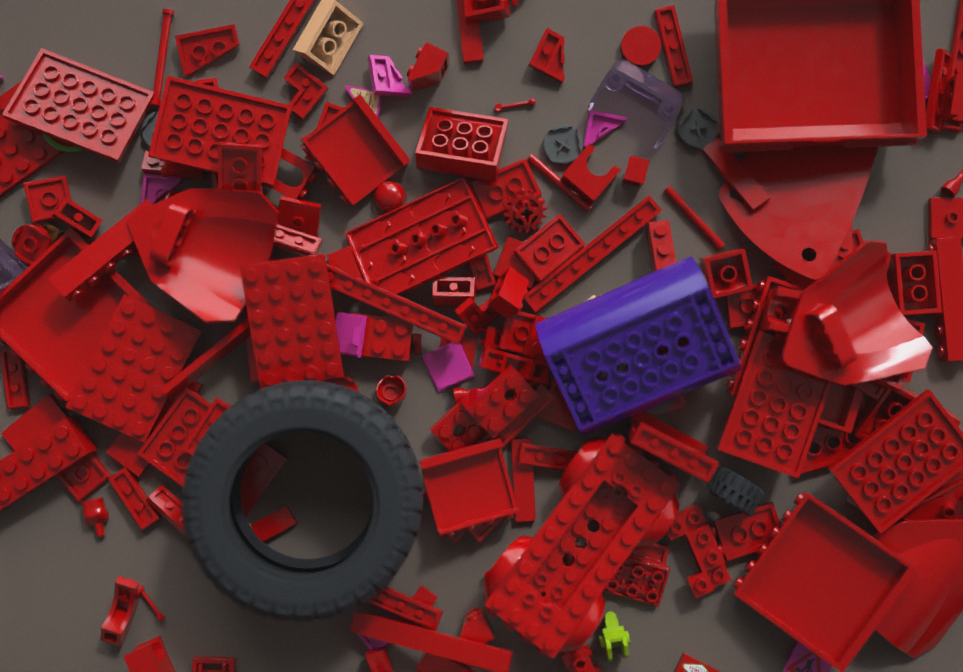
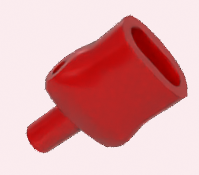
M99 497L81 502L85 524L94 525L97 537L105 535L103 523L108 521L109 512L106 509L104 498Z

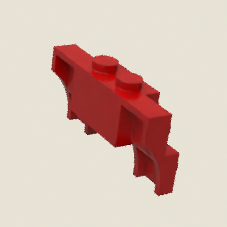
M694 503L679 511L667 534L669 540L684 535L700 571L686 577L694 597L698 598L714 591L715 587L731 581V577L725 566L723 558L725 556L724 549L715 540L717 533L712 525L709 526L706 522L699 504Z

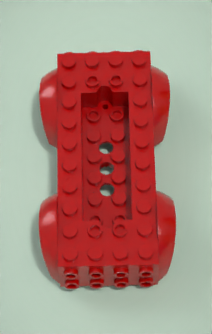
M611 433L607 436H594L584 444L569 463L559 481L558 490L562 497L533 537L522 535L507 547L495 562L483 583V591L486 598L484 603L486 606L485 610L495 618L497 615L503 619L502 624L511 631L515 628L520 632L519 637L530 645L533 642L536 645L537 651L546 658L548 656L554 658L557 653L574 652L589 639L597 628L605 609L602 591L632 550H644L658 542L671 527L679 511L680 502L676 492L680 486L676 482L678 478L669 471L663 472L659 469L661 465L655 460L643 457L644 452L636 446L630 447L625 443L627 440L619 433ZM591 520L598 521L599 530L590 532L587 528L588 522ZM578 537H584L587 541L583 549H578L575 546V540ZM565 554H572L575 561L573 565L566 566L563 564L562 558Z

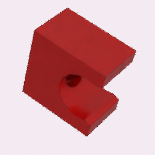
M589 143L563 173L561 179L592 205L618 175L620 169L615 165L605 175L598 176L592 174L588 170L587 160L592 156L595 148Z
M783 287L768 290L759 331L786 337L802 292ZM776 308L782 310V318H778L775 315Z
M161 636L137 645L134 651L123 656L130 672H176Z

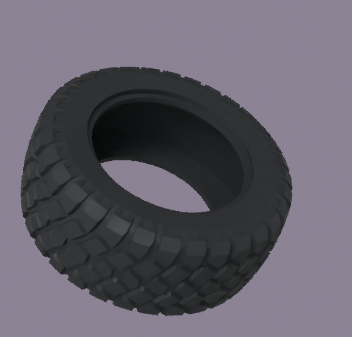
M313 380L291 381L268 386L242 398L223 412L198 443L189 462L182 490V517L186 539L189 541V548L195 561H198L199 568L207 579L211 580L214 583V587L224 596L228 595L231 601L240 607L252 610V613L263 617L269 615L274 617V620L287 622L290 619L297 620V622H312L313 619L324 620L332 618L336 614H344L357 608V605L364 604L374 597L377 592L381 591L393 579L406 561L419 530L423 507V488L418 461L409 440L396 421L377 403L355 390L334 383ZM296 432L316 433L327 436L347 447L364 466L373 488L374 509L365 529L346 548L322 558H294L281 554L267 546L251 529L242 507V478L250 458L258 447L277 436Z

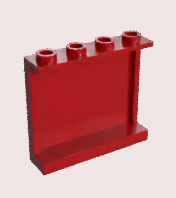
M361 94L300 140L302 143L300 147L307 156L310 154L314 158L313 164L318 171H324L328 176L326 181L333 189L336 187L341 193L339 195L340 199L345 205L349 204L351 207L411 161Z
M644 412L633 415L627 424L631 443L709 483L719 463L705 455L709 448L708 445Z
M501 438L491 439L418 460L439 535L443 534L444 537L456 534V530L462 528L464 531L476 528V524H492L496 522V518L503 517L504 519L515 517V513L520 512V508L516 504L501 449L503 447Z

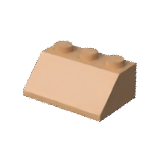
M321 0L293 51L313 65L331 75H335L364 23L336 0Z

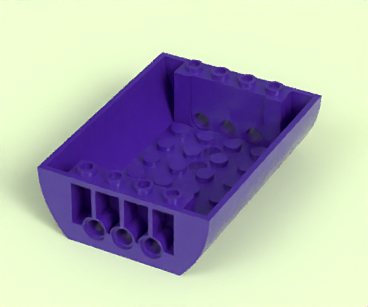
M692 256L535 323L545 357L574 420L584 436L742 370L710 289ZM682 336L688 338L687 345H677L678 338ZM660 345H666L668 351L664 355H659L656 353L657 348ZM625 362L628 364V368L624 372H619L616 370L618 363ZM599 371H606L608 377L605 380H598L596 374Z

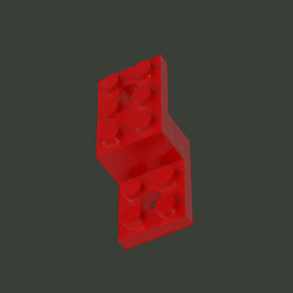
M510 365L482 392H479L474 387L429 429L449 451L470 446L486 432L494 438L539 395L516 369ZM513 389L515 392L513 398L505 399L506 391ZM457 425H462L464 428L463 432L458 435L454 434V428Z

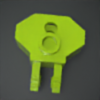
M609 611L604 616L605 629H602V635H599L600 646L604 648L607 662L612 661L611 648L621 647L623 658L627 659L629 657V633L624 631L623 626H619L616 614Z

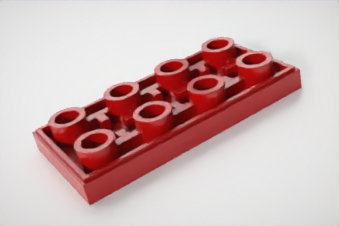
M628 556L602 592L659 607L669 576L670 566Z

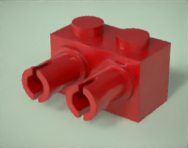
M583 644L574 652L560 653L568 672H601L598 664L593 665L590 659L593 654L588 644L585 646Z

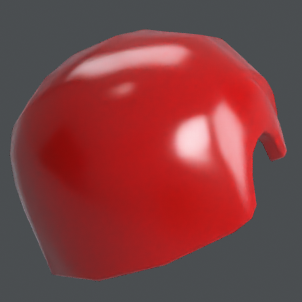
M388 181L377 187L374 193V200L380 210L390 212L406 203L407 194L401 184Z
M399 375L385 376L378 382L375 389L377 399L386 406L398 405L404 401L407 394L406 383Z

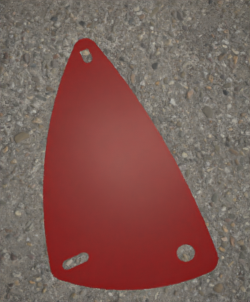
M844 145L792 147L791 150L749 152L740 163L767 193L770 200L752 212L744 202L729 196V193L735 190L727 181L719 190V198L741 231L762 251L801 275L811 279H820L829 271L853 221L867 185L878 147L845 148ZM805 248L815 250L816 258L813 261H805L802 258L801 253Z

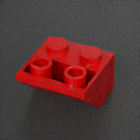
M426 42L424 47L418 49L415 57L417 61L414 66L411 65L406 74L412 91L441 83L450 65L448 52Z

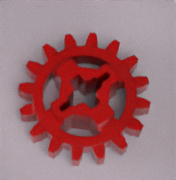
M521 188L519 194L514 190L513 197L507 196L509 203H503V206L507 209L502 211V214L506 216L505 222L509 224L512 230L516 228L519 233L522 229L528 233L531 227L535 231L536 224H543L540 219L546 218V215L543 213V211L547 210V207L543 205L545 200L540 198L541 195L538 192L534 193L530 188L527 192ZM528 199L534 200L536 204L530 203ZM513 217L516 219L520 218L521 222L514 220Z

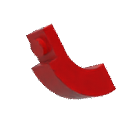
M483 346L479 367L502 373L512 365L524 379L546 384L550 371L548 363Z
M121 576L117 578L113 603L101 627L100 641L118 647L121 646L138 607L141 589H138L139 582Z

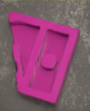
M370 55L368 57L373 95L407 98L412 95V90L405 87L401 81L402 75L396 70L389 56Z

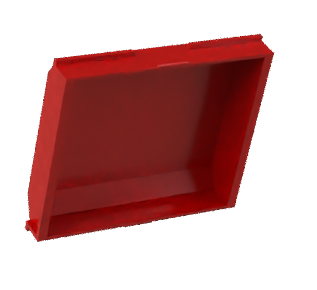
M715 0L714 17L719 125L722 140L718 145L719 153L791 150L792 147L844 145L845 148L917 146L918 140L927 137L920 0Z

